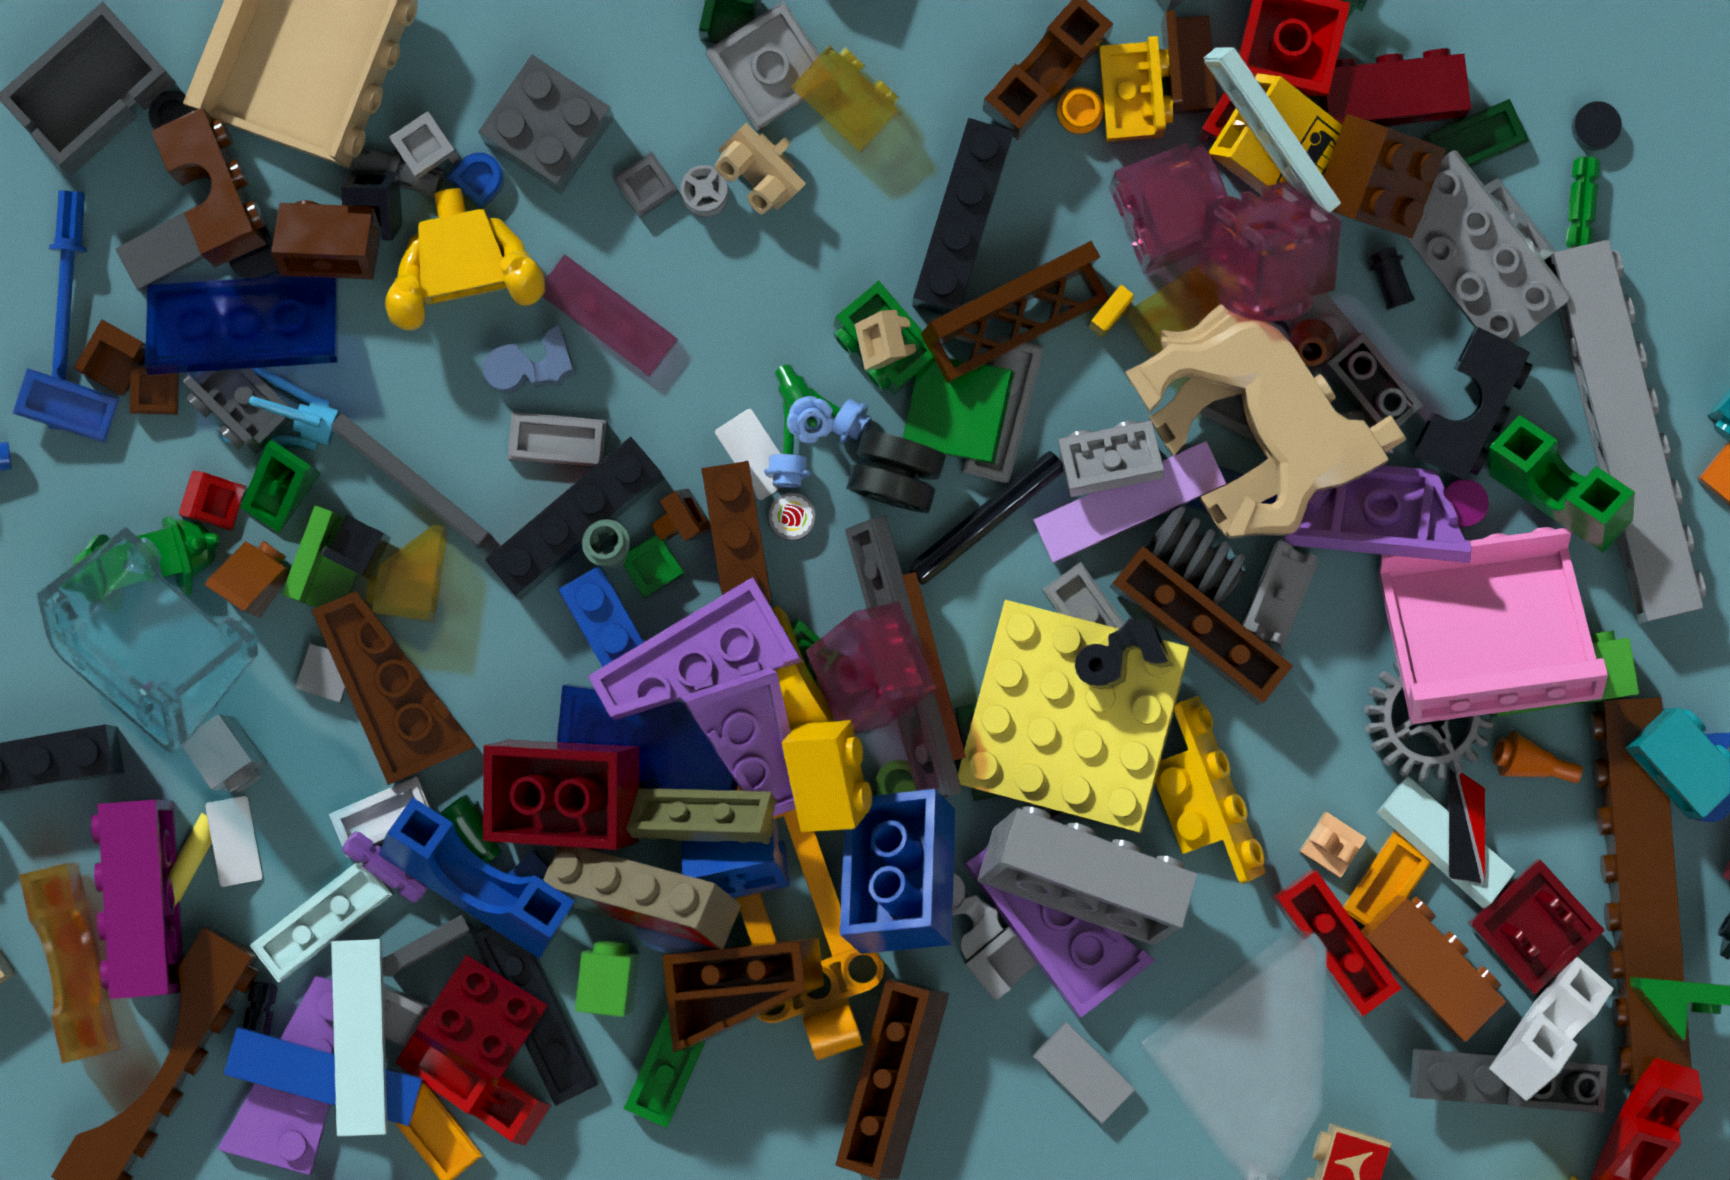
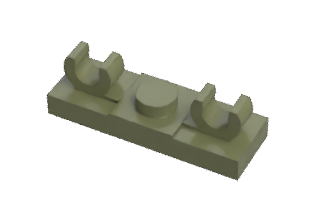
M638 788L626 829L632 838H650L651 840L739 841L740 843L748 841L769 844L774 828L772 816L777 800L773 793L769 791Z

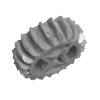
M1395 661L1393 667L1398 677L1395 678L1386 671L1381 672L1378 678L1387 689L1371 687L1368 691L1372 698L1380 700L1379 706L1367 705L1363 710L1367 715H1378V723L1364 726L1366 733L1377 731L1381 733L1382 738L1371 744L1372 750L1378 751L1388 746L1391 751L1384 756L1383 764L1390 766L1398 758L1402 759L1398 774L1401 776H1407L1411 772L1413 765H1416L1418 781L1427 780L1430 767L1433 769L1436 780H1445L1447 775L1445 764H1448L1455 774L1463 773L1464 766L1459 757L1462 756L1471 763H1475L1479 759L1478 754L1470 746L1472 743L1480 747L1488 746L1489 740L1485 736L1478 734L1477 731L1478 728H1493L1494 721L1491 719H1480V715L1465 717L1464 730L1454 746L1450 740L1452 736L1448 729L1449 719L1435 721L1438 723L1435 728L1428 724L1409 729V726L1412 724L1408 714L1402 723L1393 728L1391 718L1392 706L1397 694L1403 688L1398 664ZM1416 733L1422 734L1430 740L1432 745L1437 746L1441 755L1428 757L1416 754L1405 747L1401 740Z

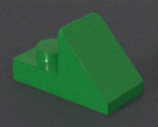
M1631 977L1630 979L1632 990L1668 1033L1677 1040L1685 1041L1688 1002H1692L1691 1012L1721 1014L1722 1005L1730 1006V985Z

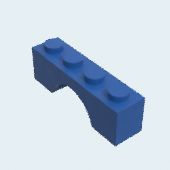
M412 797L387 832L378 855L539 959L564 924L575 903L573 899L535 875L529 877L513 876L487 864L462 842L453 822Z

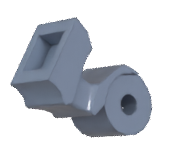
M558 324L551 328L543 338L542 342L546 348L547 355L541 362L531 361L515 344H507L494 349L485 358L483 364V375L487 383L494 390L503 394H510L520 390L526 380H530L535 388L547 385L562 386L564 381L570 376L576 375L561 326Z

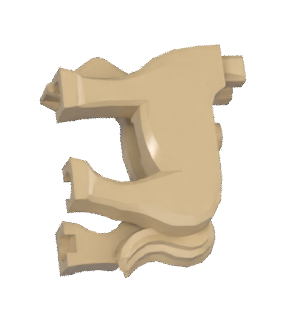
M1237 297L1221 303L1198 326L1190 330L1181 332L1163 330L1161 338L1163 350L1146 362L1124 373L1130 385L1134 386L1149 414L1161 403L1165 391L1173 381L1182 377H1191V379L1183 384L1171 402L1155 414L1149 416V421H1152L1155 431L1171 456H1174L1186 443L1191 423L1203 408L1212 402L1242 395L1243 411L1248 427L1267 460L1242 477L1200 497L1201 503L1223 536L1227 535L1229 539L1257 535L1288 536L1293 534L1299 528L1308 501L1315 492L1342 487L1369 474L1387 463L1389 459L1385 454L1386 452L1406 440L1391 415L1369 428L1364 420H1348L1337 413L1330 404L1336 397L1325 378L1321 374L1316 377L1312 376L1294 346L1277 328L1272 326L1265 310L1250 299ZM1277 495L1276 502L1273 504L1261 503Z

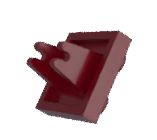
M1536 859L1497 895L1489 906L1484 909L1482 908L1467 922L1526 989L1534 995L1605 931L1541 859Z
M466 955L416 1028L413 1036L496 1087L543 1016L548 1005Z

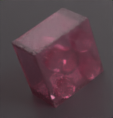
M900 602L854 611L806 650L834 720H851L854 734L886 727L936 690L930 669L924 661L913 635L912 627L904 614Z

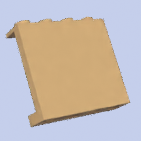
M224 0L183 104L192 111L203 107L214 120L221 118L227 126L349 169L353 157H358L364 147L366 138L364 129L370 114H374L381 104L383 97L382 84L388 70H392L397 64L400 56V39L405 27L410 26L415 19L418 2L417 0Z

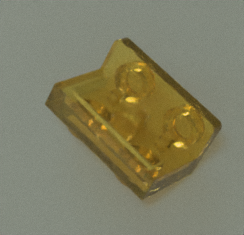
M829 45L791 88L862 153L893 118L896 120L902 114L894 106L900 98L880 79L874 85L867 81L860 74L865 65L846 47L840 53H837Z
M1203 261L1123 315L1152 358L1163 350L1161 344L1163 330L1172 332L1190 330L1198 326L1210 312L1221 303L1229 301V299Z

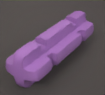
M357 831L352 833L343 845V853L355 862L362 861V867L391 888L395 889L397 887L398 893L407 900L416 903L423 896L428 888L427 886L378 856L381 847L377 845L375 847L372 846L373 841L364 834Z

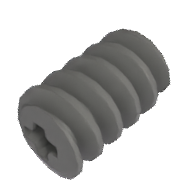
M1179 506L1172 511L1145 547L1155 543L1156 546L1153 554L1159 559L1169 554L1171 558L1168 566L1174 571L1184 566L1186 569L1183 578L1189 583L1199 578L1201 581L1198 590L1204 595L1211 590L1216 591L1213 602L1220 606L1248 571V569L1242 570L1245 555L1239 553L1231 559H1227L1231 544L1228 541H1224L1213 548L1212 543L1216 532L1210 529L1198 536L1197 531L1201 520L1195 517L1183 524L1182 519L1186 508Z

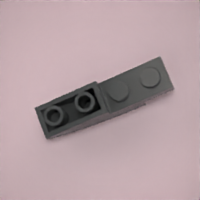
M1300 260L1295 261L1260 291L1289 326L1286 329L1290 334L1297 324L1308 319L1322 320L1332 327L1337 338L1336 350L1327 362L1318 365V367L1373 425L1391 415L1397 425L1400 426L1424 406L1366 334L1357 331ZM1312 342L1306 344L1304 350L1305 352L1311 351L1314 354H1318L1321 351V347L1317 343Z
M1413 1049L1410 1097L1594 1113H1604L1608 1068V1065L1566 1061L1559 1074L1525 1101L1489 1069L1498 1054Z

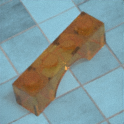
M65 863L20 874L19 878L29 922L35 928L40 938L51 975L53 988V1012L51 1018L62 1064L121 1049L108 990L103 989L101 985V960L79 864Z

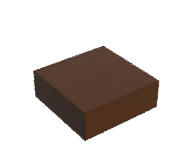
M130 366V414L178 415L179 367Z

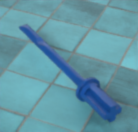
M59 190L56 234L54 244H49V250L60 252L52 376L66 380L75 253H87V247H83L82 240L85 194L78 191ZM49 426L50 429L61 430V429H58V428Z

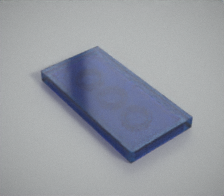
M281 276L148 285L145 368L148 375L338 363L337 278Z
M573 684L562 685L557 742L639 746V788L737 791L738 784L682 700L614 720L608 714L594 687Z

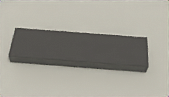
M340 413L331 424L333 431L478 549H483L493 536L343 413Z

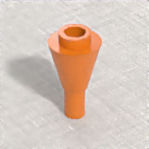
M1511 731L1506 738L1501 737L1493 753V763L1498 765L1500 776L1545 778L1552 776L1577 784L1583 773L1582 765L1555 758V755L1516 731Z

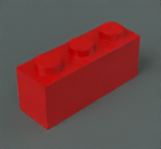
M1317 870L1307 871L1271 897L1355 1015L1364 1017L1402 989Z

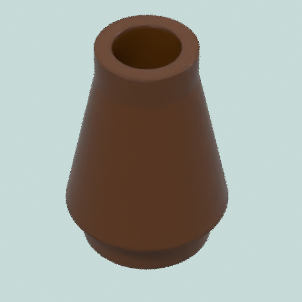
M1308 319L1300 322L1294 327L1289 337V342L1294 346L1307 366H1318L1327 362L1333 356L1337 346V338L1332 327L1318 319ZM1312 342L1317 343L1321 347V351L1318 354H1314L1311 351L1305 352L1304 346Z

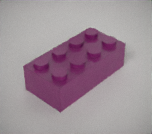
M143 800L97 804L98 814L92 815L91 833L93 842L95 844L100 843L101 863H96L94 867V881L97 892H103L104 911L98 912L97 916L98 936L101 941L106 940L107 960H102L100 964L102 988L109 989V999L179 993L181 991L178 967L184 959L181 905L178 901L175 906L173 882L170 877H167L177 858L174 801Z

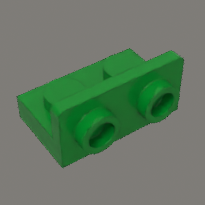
M878 280L835 316L833 325L837 331L833 335L839 345L849 355L852 356L856 352L862 358L855 328L856 323L886 310H897L898 316L908 318L911 326L901 330L904 345L915 344V353L880 369H864L868 378L880 391L888 388L895 396L902 390L904 384L932 362L934 358L920 335L922 329Z

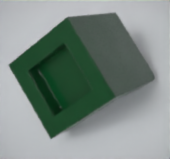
M706 0L699 25L700 40L718 44L753 21L758 0Z

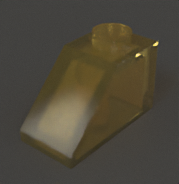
M432 525L379 565L378 575L370 576L367 587L366 602L373 604L372 613L378 616L427 623L435 622L448 530L445 527Z

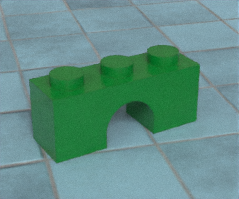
M1521 415L1489 446V476L1602 553L1633 521L1635 492L1597 466L1586 477L1578 474L1559 455L1557 439Z

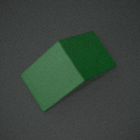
M271 440L264 449L240 508L280 533L321 473Z

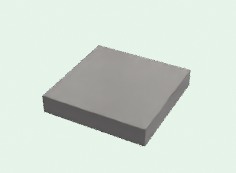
M784 0L705 51V55L756 132L835 81V78Z

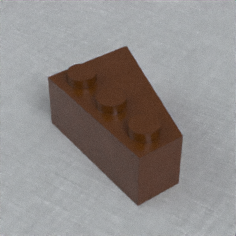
M819 937L724 947L723 950L708 948L692 952L662 955L673 1053L697 1046L824 986Z

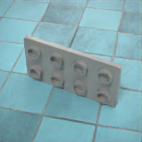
M1451 151L1444 156L1441 161L1440 171L1432 185L1422 219L1417 225L1413 239L1406 238L1476 327H1480L1514 344L1571 299L1570 293L1544 262L1556 250L1499 178L1484 186L1457 151Z

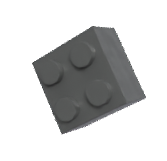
M532 54L478 132L485 144L559 194H562L606 131L614 116L610 106Z

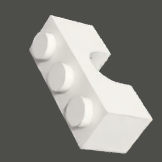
M1576 957L1544 986L1489 1069L1527 1101L1559 1074L1577 1046L1572 1039L1585 1025L1597 1016L1614 988L1580 958Z

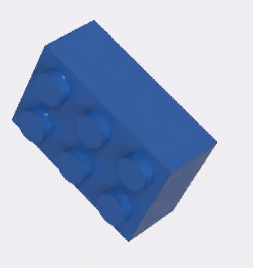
M936 789L872 796V805L869 812L855 829H844L840 936L861 954L952 945L955 808Z

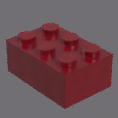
M511 739L484 745L483 841L613 850L638 843L639 838H632L626 828L639 788L640 747Z

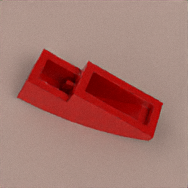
M413 1035L395 1062L411 1075L424 1078L423 1083L465 1113L477 1117L509 1141L526 1146L551 1106L506 1074L502 1076L496 1087Z
M1655 1057L1637 1082L1620 1111L1599 1156L1591 1180H1652L1681 1146L1679 1129L1704 1100L1698 1070Z

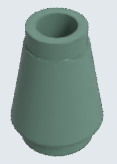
M604 519L593 523L587 528L583 535L582 548L585 556L592 563L609 568H618L627 560L630 539L627 530L620 523ZM615 545L614 551L605 554V550L609 546Z

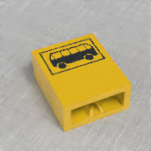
M1257 73L1256 80L1324 177L1342 124L1283 77ZM1235 109L1208 154L1288 216L1312 220L1313 218L1310 216L1311 211H1307L1301 201L1298 208L1282 196L1284 188L1297 197L1243 117Z

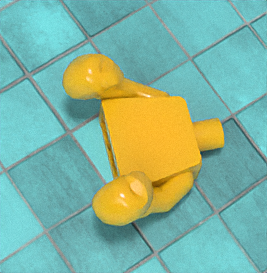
M451 188L434 194L439 218L420 222L418 225L419 233L409 238L398 267V276L386 295L385 308L392 325L402 330L413 331L424 324V302L427 305L508 289L512 299L518 305L530 306L543 296L545 292V276L541 267L526 252L523 241L501 219L488 218L484 209L466 212L462 189Z

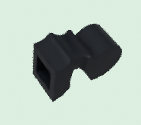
M1150 618L1139 621L1128 619L1121 628L1108 635V646L1101 644L1087 645L1080 650L1075 661V669L1079 678L1097 689H1110L1126 681L1128 654L1136 648L1142 651L1144 661L1150 665L1160 668L1173 666L1155 622Z

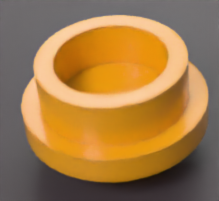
M1086 87L1069 89L1061 96L1057 105V118L1061 126L1068 132L1078 135L1087 134L1095 130L1101 123L1104 114L1101 98L1096 92Z

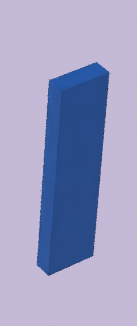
M242 1027L236 1028L224 1075L336 1106L334 1053ZM386 1068L388 1121L406 1126L411 1125L424 1078Z

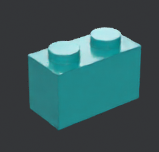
M1680 707L1664 709L1624 748L1688 819H1700L1707 816L1730 794V752L1721 745L1715 746L1703 733L1706 727L1697 715L1688 709L1682 710Z

